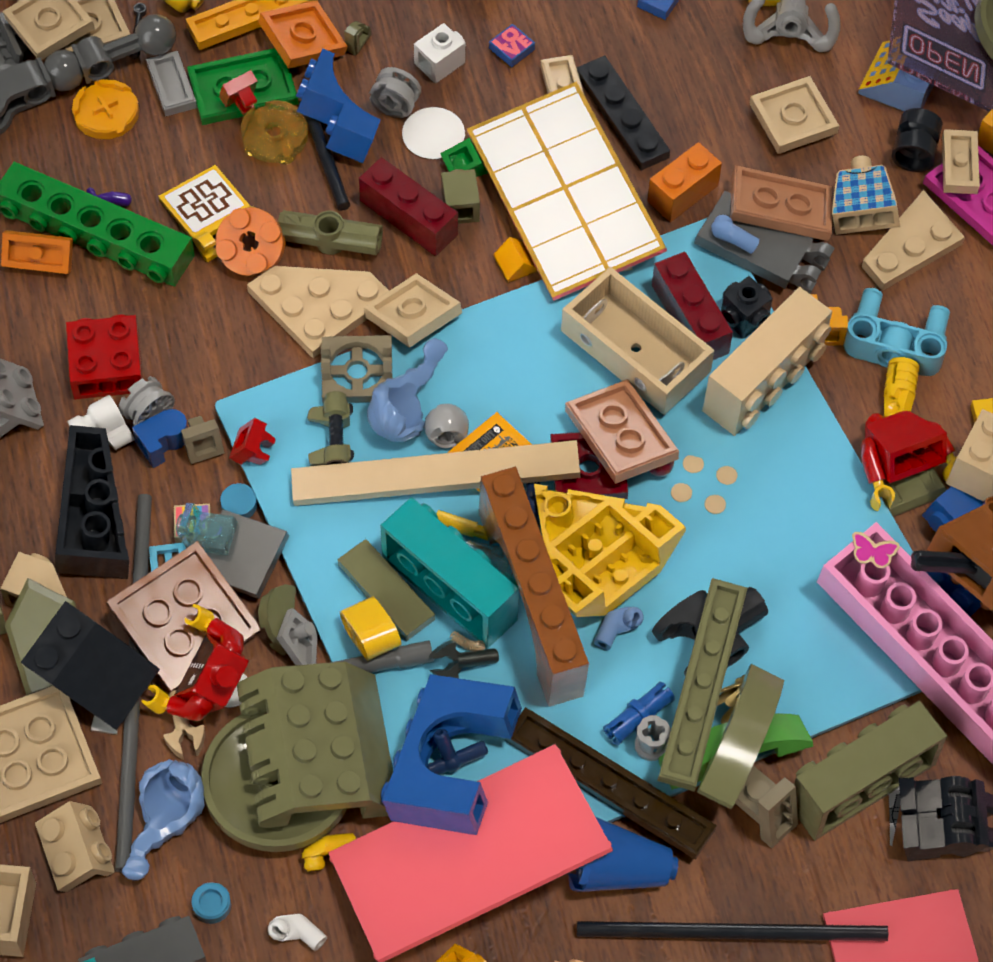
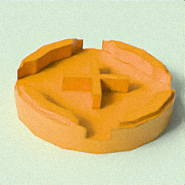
M101 79L94 81V85L88 88L84 86L78 91L73 99L72 113L77 127L85 135L95 139H113L123 136L133 128L138 120L139 104L137 97L132 93V89L125 83L117 80Z

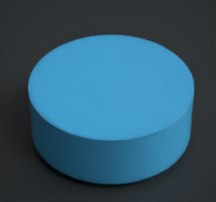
M232 484L221 494L222 510L224 509L250 518L257 509L256 494L246 484Z
M213 882L205 883L198 887L192 896V907L195 916L200 921L208 924L224 920L231 910V899L227 889L221 884Z

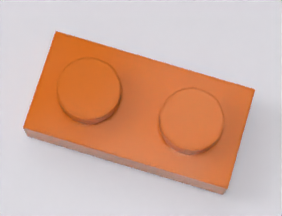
M5 230L2 233L1 266L69 274L72 269L73 238Z

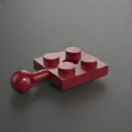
M580 432L550 434V443L577 440L579 465L584 461H593L599 467L595 472L591 473L580 469L581 478L554 480L555 491L567 493L569 489L628 499L627 479L615 484ZM674 461L652 469L649 472L654 476H665L672 471Z

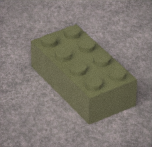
M920 700L910 707L906 704L899 706L888 716L889 720L879 726L876 723L870 724L858 734V739L848 745L845 742L836 745L828 752L826 759L817 764L811 761L797 771L794 785L796 786L798 819L814 841L899 788V778H916L936 765L947 735Z

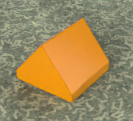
M509 237L494 253V258L508 283L538 271L523 241Z

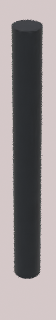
M304 115L336 206L340 211L346 210L350 207V202L331 150L326 148L328 142L321 123Z

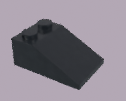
M67 601L63 603L20 662L116 731L161 670Z

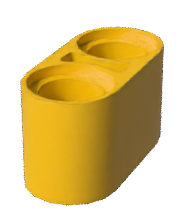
M374 596L339 611L347 634L367 661L401 646V639L395 624Z

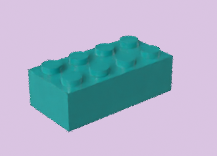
M410 497L380 525L382 557L477 641L482 640L485 648L488 649L518 620L519 588L516 580L509 573L504 571L501 573L491 565L489 557L480 549L474 550L465 543L463 536L453 526L447 527L438 520L437 514L429 505L425 503L420 504L413 497Z

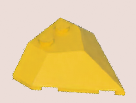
M534 484L542 538L568 608L576 617L605 616L608 612L617 608L662 571L686 531V527L661 505L647 503L645 507L627 504L625 499L569 489L567 493L548 490L546 485Z

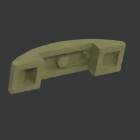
M750 664L736 696L738 698L715 755L708 763L697 793L729 809L733 808L764 742L785 680Z

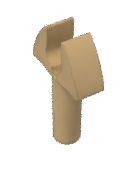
M176 690L168 694L170 698L174 696ZM172 715L175 729L172 733L164 734L166 745L177 757L184 760L180 744L183 741V736L187 735V738L193 741L195 753L198 756L205 741L204 725L194 727L188 719Z

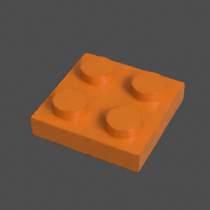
M317 0L260 13L258 23L288 68L309 64L311 58L318 60L322 48L335 53L334 58L343 56L346 53L347 44Z

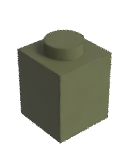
M455 169L450 172H442V200L458 212V224L480 222V200L475 169Z

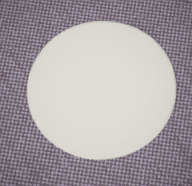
M429 107L418 110L409 116L403 125L402 137L407 148L414 154L427 159L442 158L441 152L464 141L465 129L460 118L453 112L443 108Z

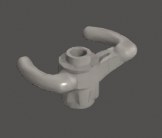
M752 0L748 4L743 16L745 39L755 45L762 44L772 36L796 37L806 40L818 52H827L833 48L838 40L841 28L840 15L836 5L833 3L825 6V13L828 18V31L825 35L822 34L808 16L809 7L806 5L805 0H780L776 5V12L758 27L755 26V18L758 11L764 5L765 0Z

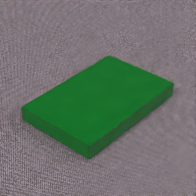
M275 48L187 67L202 125L299 105L290 69L286 66ZM251 70L258 81L253 93L257 103L254 104L255 109L243 115L235 103L225 107L219 94L223 84Z

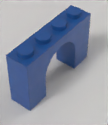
M430 674L426 687L422 688L418 694V708L414 718L410 719L407 723L406 739L402 750H398L395 754L394 770L390 781L386 782L382 788L381 802L384 804L391 821L477 835L488 805L481 782L446 777L431 772L427 765L431 754L437 747L433 735L437 730L445 729L449 737L464 733H475L511 739L522 707L516 689L513 686Z

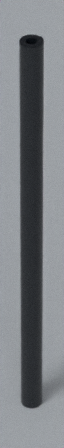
M577 921V937L888 941V926Z

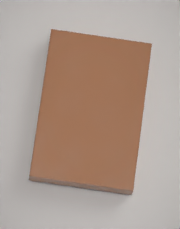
M735 165L732 172L730 218L732 221L829 241L832 234V186Z
M628 379L565 403V412L615 484L679 459V450Z

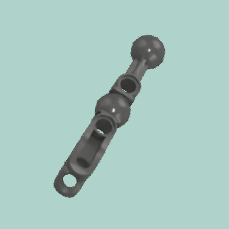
M159 14L147 15L139 21L135 28V33L110 43L104 44L101 38L91 36L84 38L78 44H72L73 52L68 50L53 52L47 56L44 64L41 57L36 58L37 60L25 61L0 70V134L8 129L13 117L17 113L39 105L50 97H55L54 89L62 92L71 91L80 85L83 78L86 84L91 83L90 81L105 79L114 70L113 61L141 50L153 56L165 54L172 49L176 41L175 26L166 16Z

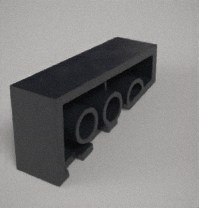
M70 425L55 552L56 573L128 579L129 556L126 549L124 527L120 515L119 499L114 481L106 428Z

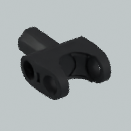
M752 587L747 589L727 668L740 660L749 650V645L739 632L768 614L765 600ZM700 590L690 595L661 617L652 630L656 639L663 641L668 638L688 637L695 640L707 592Z

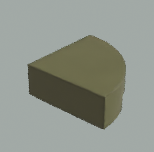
M354 21L344 31L345 43L348 46L346 52L352 55L359 53L372 34L369 26L359 21Z

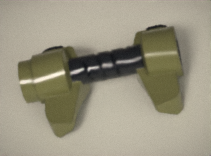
M332 391L327 393L323 406L312 407L308 412V421L317 422L329 427V446L308 454L310 466L351 463L354 458V451L351 450L350 445L344 444L343 428L350 426V415L353 413V405L348 403L346 394L343 392Z

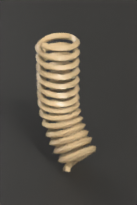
M456 631L450 635L451 641H455L456 644L458 643L464 649L467 648L470 651L485 649V644L482 640H469L458 632L456 633Z

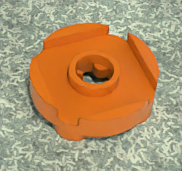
M255 207L235 209L223 219L217 230L216 254L228 269L237 274L249 277L263 274L268 269L276 266L284 254L285 237L280 224L273 215ZM250 232H254L256 234L255 240L259 242V245L256 249L251 247V251L248 252L244 250L245 244L242 242V239L245 235L249 236Z

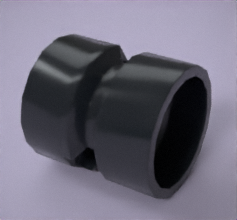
M912 108L901 114L891 155L893 162L898 167L912 172H923L933 166L943 126L941 118L936 113L922 108Z

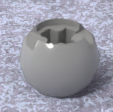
M440 404L426 416L424 429L427 438L433 444L441 448H452L468 435L469 420L466 413L453 404Z

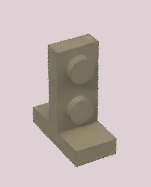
M753 765L735 804L760 824L761 840L773 848L798 825L796 786L785 777L778 784H775Z

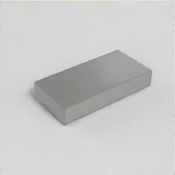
M178 51L146 59L147 67L165 117L197 108L196 100Z

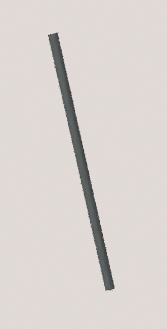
M148 494L138 495L132 584L148 574L152 496ZM129 638V646L141 654ZM140 699L124 720L115 871L122 873V869L130 857L132 846Z

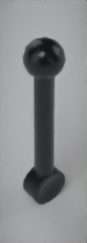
M137 3L133 7L136 16L134 33L139 21L147 13L146 6L143 3ZM141 52L131 54L129 57L136 59L140 56Z

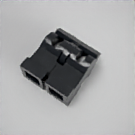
M948 776L937 780L915 781L914 777L899 778L900 805L903 815L901 816L903 846L908 861L940 858V855L943 854L967 857L978 851L988 852L993 850V828L988 827L987 819L993 815V794L985 792L984 781L977 779L971 781L962 776Z

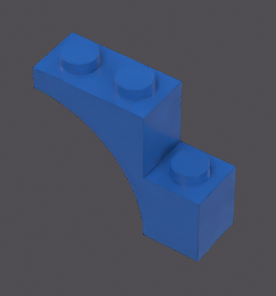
M322 48L318 60L311 58L304 77L310 80L303 78L296 97L302 99L297 112L327 124L325 133L331 135L326 146L327 149L363 163L381 119L372 116L358 107L343 92L333 71L335 53Z
M951 486L928 507L922 516L936 532L939 526L982 506L984 501ZM926 572L969 617L981 608V601L961 584H953L948 573Z

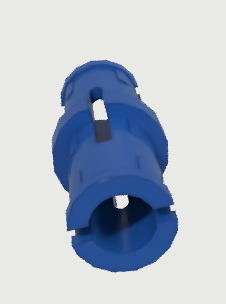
M661 681L658 682L655 687L640 699H632L627 703L625 711L610 723L604 725L605 734L609 739L615 736L613 743L620 745L623 740L637 730V726L643 718L656 715L669 703H672L675 700L673 692L669 687L663 690L666 684Z

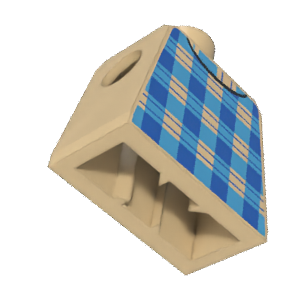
M867 156L853 158L851 161L852 169L840 170L836 176L832 206L836 235L900 227L897 201L886 167L883 165L872 166L871 159Z

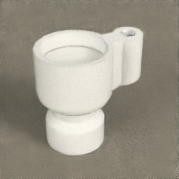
M110 395L91 404L85 416L78 415L67 421L69 427L70 425L106 428L108 443L114 450L135 440Z

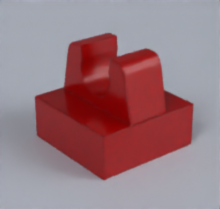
M250 70L222 85L219 97L225 107L235 103L243 115L255 109L254 104L257 103V99L253 93L258 81L253 72Z
M253 418L240 427L229 459L239 464L248 461L262 465L268 461L270 456L260 449V445L269 448L275 444V438L265 431L267 424L257 418Z

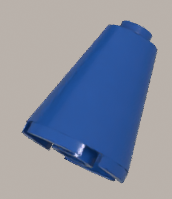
M596 817L605 836L611 842L613 851L577 868L576 874L569 873V885L573 891L577 892L665 887L669 880L676 878L678 858L673 857L671 848Z

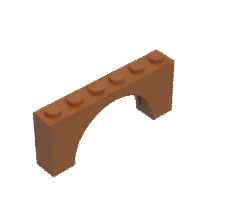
M515 466L481 476L479 516L489 544H500L515 576L532 633L536 654L537 676L548 707L584 697L589 662L518 470Z

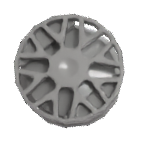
M387 67L378 74L376 83L369 92L371 94L369 99L384 114L395 118H404L412 112L414 103L421 94V86L418 80L408 72L395 67Z
M149 376V381H145L143 378L137 381L128 389L131 392L128 398L122 397L120 400V413L126 419L133 420L134 426L162 411L172 409L174 406L175 398L170 392L162 389V385L155 377Z

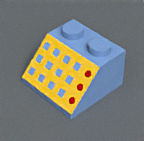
M900 38L882 42L858 90V94L904 112L912 108L923 109L939 74L899 56Z

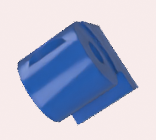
M175 409L162 411L132 427L135 443L153 468L165 462L164 452L177 450L184 446L181 430L188 428L185 415Z

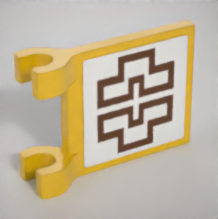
M216 165L158 196L159 201L188 236L192 237V241L206 262L218 257L216 249L213 247L216 245L213 235L217 234L223 219L235 209L254 207L248 204ZM250 232L253 237L256 235L254 232Z

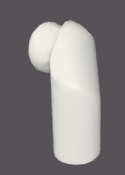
M302 914L278 916L268 925V934L272 939L278 941L301 939L314 951H317L327 940V936Z

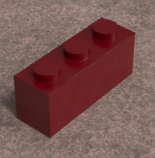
M384 158L378 159L359 177L360 201L434 256H437L458 236V212Z
M684 251L654 263L652 287L665 310L714 349L713 360L729 354L733 331L687 253Z

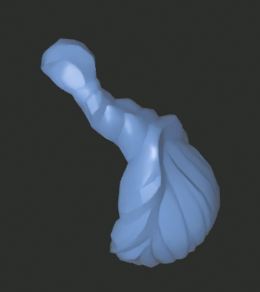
M437 338L428 340L423 348L424 363L420 364L417 368L406 370L405 374L395 378H387L385 382L378 384L373 389L372 399L367 409V420L371 428L378 435L393 442H405L420 436L425 422L417 394L421 386L425 385L432 378L434 369L448 350L447 345Z
M168 759L144 772L139 782L140 796L138 799L145 821L144 831L138 834L131 846L130 857L122 869V874L129 880L143 879L149 871V863L145 857L150 850L161 847L172 836L181 835L188 825L193 823L196 817L202 814L205 807L203 782L201 776L189 763Z

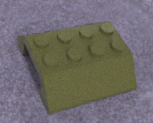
M344 661L271 667L238 682L237 691L239 701L241 702V714L251 716L267 711V714L255 718L243 726L244 735H246L245 741L249 766L252 771V783L254 785H264L278 780V784L262 790V792H258L254 796L255 804L258 806L256 810L260 827L288 826L291 815L294 813L357 807L361 809L362 819L389 816L384 804L381 802V793L384 784L390 781L393 768L374 674Z

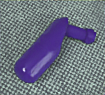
M90 187L86 190L87 193L118 206L127 207L132 201L128 193L110 191L96 195L93 188Z

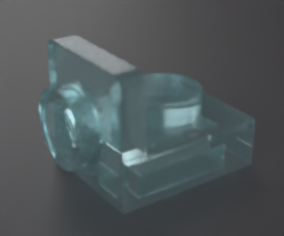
M186 503L183 514H180L177 519L176 532L186 548L198 541L205 552L228 555L238 522L234 516L200 512L194 503Z

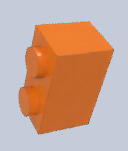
M696 143L650 178L647 202L671 223L719 186L722 162L702 144Z

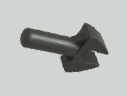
M451 640L438 646L428 656L433 659L445 656L452 659L453 662L449 663L446 668L433 669L430 672L434 675L459 678L458 673L464 667L493 664L499 661V653L495 648L460 653L456 650V642Z

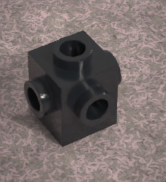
M747 276L739 283L733 282L723 292L721 313L729 326L743 339L755 331L771 315L770 310L773 298L769 290L763 284H758L750 276Z

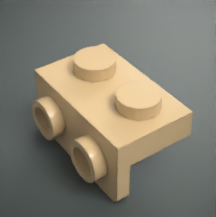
M69 801L35 822L58 891L68 892L95 874L109 876L115 872L111 862V850L105 843L99 827V816L91 806Z

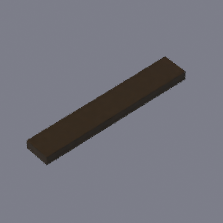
M527 707L519 715L511 739L505 738L506 742L528 756L556 744L581 789L695 860L716 830V824Z

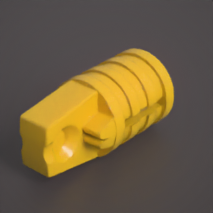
M896 357L888 362L884 389V417L901 411L911 412L916 396L920 367L915 360Z

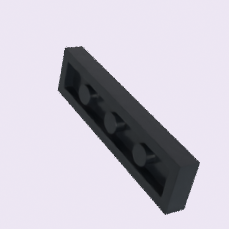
M605 55L576 67L581 84L640 171L670 158V149Z

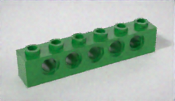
M15 161L0 180V213L9 219L17 218L40 232L47 231L56 236L73 238V244L88 249L93 255L114 260L127 270L134 269L144 273L157 283L165 282L175 287L195 257L192 237Z

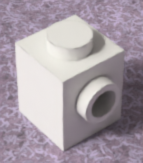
M443 23L414 43V64L436 84L465 63V40L457 31L453 32Z

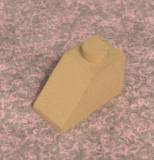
M18 552L0 588L5 605L14 607L27 578L67 597L53 564L46 557L36 553L30 556Z

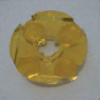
M285 101L265 102L264 107H260L257 110L253 107L245 114L241 123V136L245 152L264 162L290 164L307 143L308 125L306 120L301 116V113L297 112L298 108ZM273 127H278L281 134L272 136L266 131L269 129L273 131Z

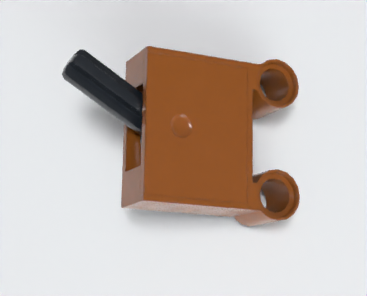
M993 496L988 497L982 506L939 526L927 551H914L911 554V568L914 571L948 573L953 584H961L981 601V607L984 610L991 609L992 611Z

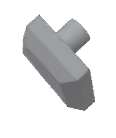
M291 608L285 614L277 640L295 665L316 664L318 632L312 622L307 621L295 609Z

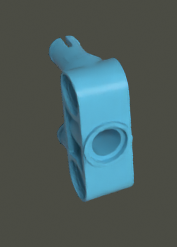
M874 288L864 289L858 310L853 314L848 323L844 341L846 353L856 359L876 363L888 368V362L893 358H910L915 360L920 366L918 375L932 376L938 373L942 367L947 350L945 332L950 315L949 309L944 306L933 305L930 308L925 329H920L902 322L878 318L883 294ZM856 335H862L866 338H860ZM924 352L931 353L934 356L926 355Z

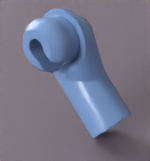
M727 215L717 216L711 225V231L717 239L734 244L750 254L755 251L759 244V238L733 224L732 219Z
M624 607L608 612L594 639V644L601 649L610 650L617 634L634 630L641 625L644 618L642 611L637 607Z

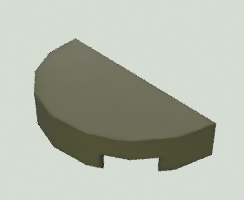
M288 584L271 589L267 595L261 598L258 609L260 628L265 627L268 637L273 642L269 645L282 656L286 655L287 652L277 640V635L287 610L294 609L296 586Z

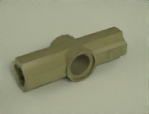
M283 210L278 218L286 242L317 246L322 253L327 255H334L342 250L377 255L381 249L383 226L379 224L346 220L338 212L332 210L320 212L318 215Z

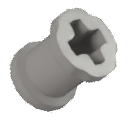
M650 715L643 718L637 726L635 750L642 759L656 761L665 753L670 735V726L666 720L656 715Z

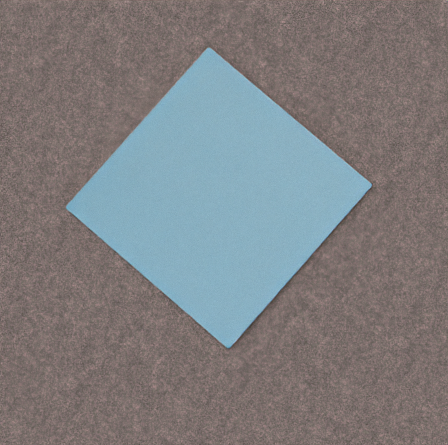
M707 218L660 235L667 248L666 252L632 266V270L619 272L620 275L664 310V306L652 287L654 263L684 251L687 253L720 311L723 292L733 282L739 283L747 276L755 280L750 271L694 244L696 236ZM539 280L462 309V314L410 348L392 336L393 378L405 374L406 370L417 368L420 364L424 363L423 348L428 340L437 338L447 345V352L438 362L432 378L425 385L421 386L417 397L420 401L424 422L429 412L437 408V405L453 404L462 409L469 420L468 435L498 412L532 445L550 443V434L579 432L565 412L566 402L622 382L561 331L562 309L587 287L553 301L543 280ZM731 328L733 335L729 354L713 360L711 372L665 415L642 398L679 450V459L674 461L672 471L665 476H654L647 471L627 479L628 499H625V503L645 507L647 503L661 505L686 527V531L662 571L614 609L637 607L642 611L644 618L641 625L634 630L617 634L610 650L601 649L594 644V639L605 616L576 617L571 613L589 662L584 697L548 707L537 676L535 648L520 591L518 620L488 648H495L498 651L499 661L493 664L464 667L458 673L459 679L515 687L522 707L521 712L527 707L670 797L685 792L687 789L676 788L672 790L669 784L657 781L661 769L659 760L647 761L637 754L635 750L637 730L623 740L620 745H616L613 743L615 736L609 739L604 732L603 726L625 711L627 703L632 699H640L661 681L666 684L663 690L669 687L675 696V700L659 711L656 716L668 722L671 732L685 679L684 671L689 664L695 640L688 637H676L658 641L653 635L652 630L660 618L682 600L700 590H705L708 593L712 578L747 588H755L765 600L768 608V614L739 632L749 645V650L740 660L727 668L722 688L733 685L737 678L745 675L750 664L785 680L775 713L799 715L811 738L922 692L817 583L823 565L853 541L852 534L854 532L863 533L876 522L899 543L910 557L913 551L882 497H879L881 502L879 511H875L871 507L870 500L875 491L874 486L868 483L863 464L806 366H804L803 374L794 384L788 382L782 388L781 396L772 406L769 407L766 404L759 411L760 415L757 421L749 429L743 427L735 436L702 411L709 375L751 335L749 334L743 339L733 328ZM633 347L631 350L639 352L640 348ZM362 349L363 359L367 360L370 365L383 364L375 352L370 349ZM352 351L336 356L331 365H345L348 360L352 359ZM320 362L220 399L216 402L215 409L232 447L239 428L253 418L267 424L265 431L275 438V444L269 448L260 445L262 452L270 456L268 461L262 465L248 461L240 465L256 494L257 502L268 525L285 530L289 534L281 554L331 662L363 656L347 634L339 611L367 599L366 595L338 566V558L365 539L382 556L380 525L410 497H413L420 504L425 503L429 505L435 513L441 510L478 522L479 525L483 526L479 516L480 493L475 488L294 506L291 468L311 467L308 454L329 446V427L317 422L308 421L307 418L308 412L312 407L323 406ZM355 364L349 367L347 373L352 378L358 379L366 375L367 369L363 365ZM382 376L370 377L363 384V389L376 384ZM333 377L337 384L346 389H352V384L347 382L344 377ZM370 402L351 403L353 405V413L350 415V426L343 428L344 444L350 445L351 450L354 451V458L351 462L443 454L452 449L441 448L433 444L427 438L424 428L420 436L405 442L389 441L378 435L371 428L367 420V409ZM688 455L702 458L704 461L703 469L697 473L686 471L683 467L684 458ZM584 461L579 465L581 470L588 473L595 472L599 468L593 461ZM723 466H730L736 470L737 480L730 485L722 484L716 477L717 470ZM554 481L541 482L540 485H546L548 490L555 491ZM524 483L523 487L526 492V483ZM684 483L690 486L692 497L686 502L675 501L671 496V489L675 484ZM710 495L723 497L726 502L725 510L719 514L708 512L705 508L706 498ZM539 519V530H540L541 535H542L541 525H540V519ZM461 534L464 542L474 550L480 549L489 557L491 565L501 573L503 571L507 572L515 579L508 559L499 543L490 545L487 540ZM397 572L435 614V620L408 641L399 633L401 646L430 640L433 651L444 642L450 641V635L454 631L469 640L477 641ZM458 643L456 644V650L458 652H471L470 650H467V648H462V646L458 645ZM445 656L443 658H436L431 663L372 673L376 677L392 768L395 754L398 750H402L405 742L407 723L410 719L414 718L418 708V694L422 688L426 687L430 674L434 675L430 670L444 669L449 663L453 662L452 659ZM725 702L717 706L712 727L722 724L721 718L731 708ZM475 733L459 734L450 737L455 751H459L479 741H484L488 754L462 765L455 772H446L441 774V776L479 781L529 756L506 742L505 738ZM438 747L431 754L428 764L442 758ZM774 749L758 753L755 762L776 752ZM580 788L596 817L610 823L625 817V815Z

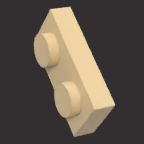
M944 129L942 135L943 192L978 194L980 187L978 131Z

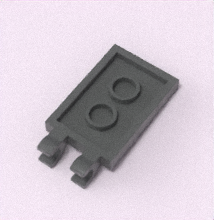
M724 191L698 232L694 244L786 289L790 282L811 293L817 283L816 280L821 270H825L835 248L824 242L813 243L814 238L737 221H733V224L759 238V244L752 254L734 244L717 239L711 231L712 223L719 215L730 217L731 193ZM802 260H805L812 265L800 266Z

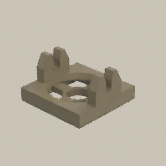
M392 335L322 337V402L325 400V395L332 391L345 393L348 403L370 402L373 389L378 384L385 382L387 378H393ZM345 349H352V359L348 360L345 365H331L340 352ZM362 349H370L375 352L383 364L370 365L367 360L363 359ZM355 364L363 365L367 369L366 375L358 379L349 376L347 371L349 367ZM382 376L376 384L363 389V384L370 377ZM333 377H344L347 382L352 384V389H346L337 384Z

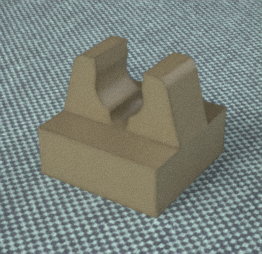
M198 416L187 420L189 427L182 429L181 433L191 464L225 453L219 427L215 419L204 422L202 417Z

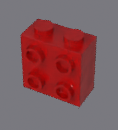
M118 314L110 318H81L77 321L66 322L69 377L74 400L131 394L128 389L143 378L140 335L136 315Z

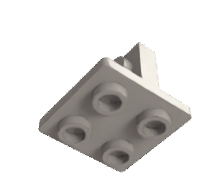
M0 359V437L18 424H23L37 430L44 426L41 416V407L34 391L32 375L27 368Z

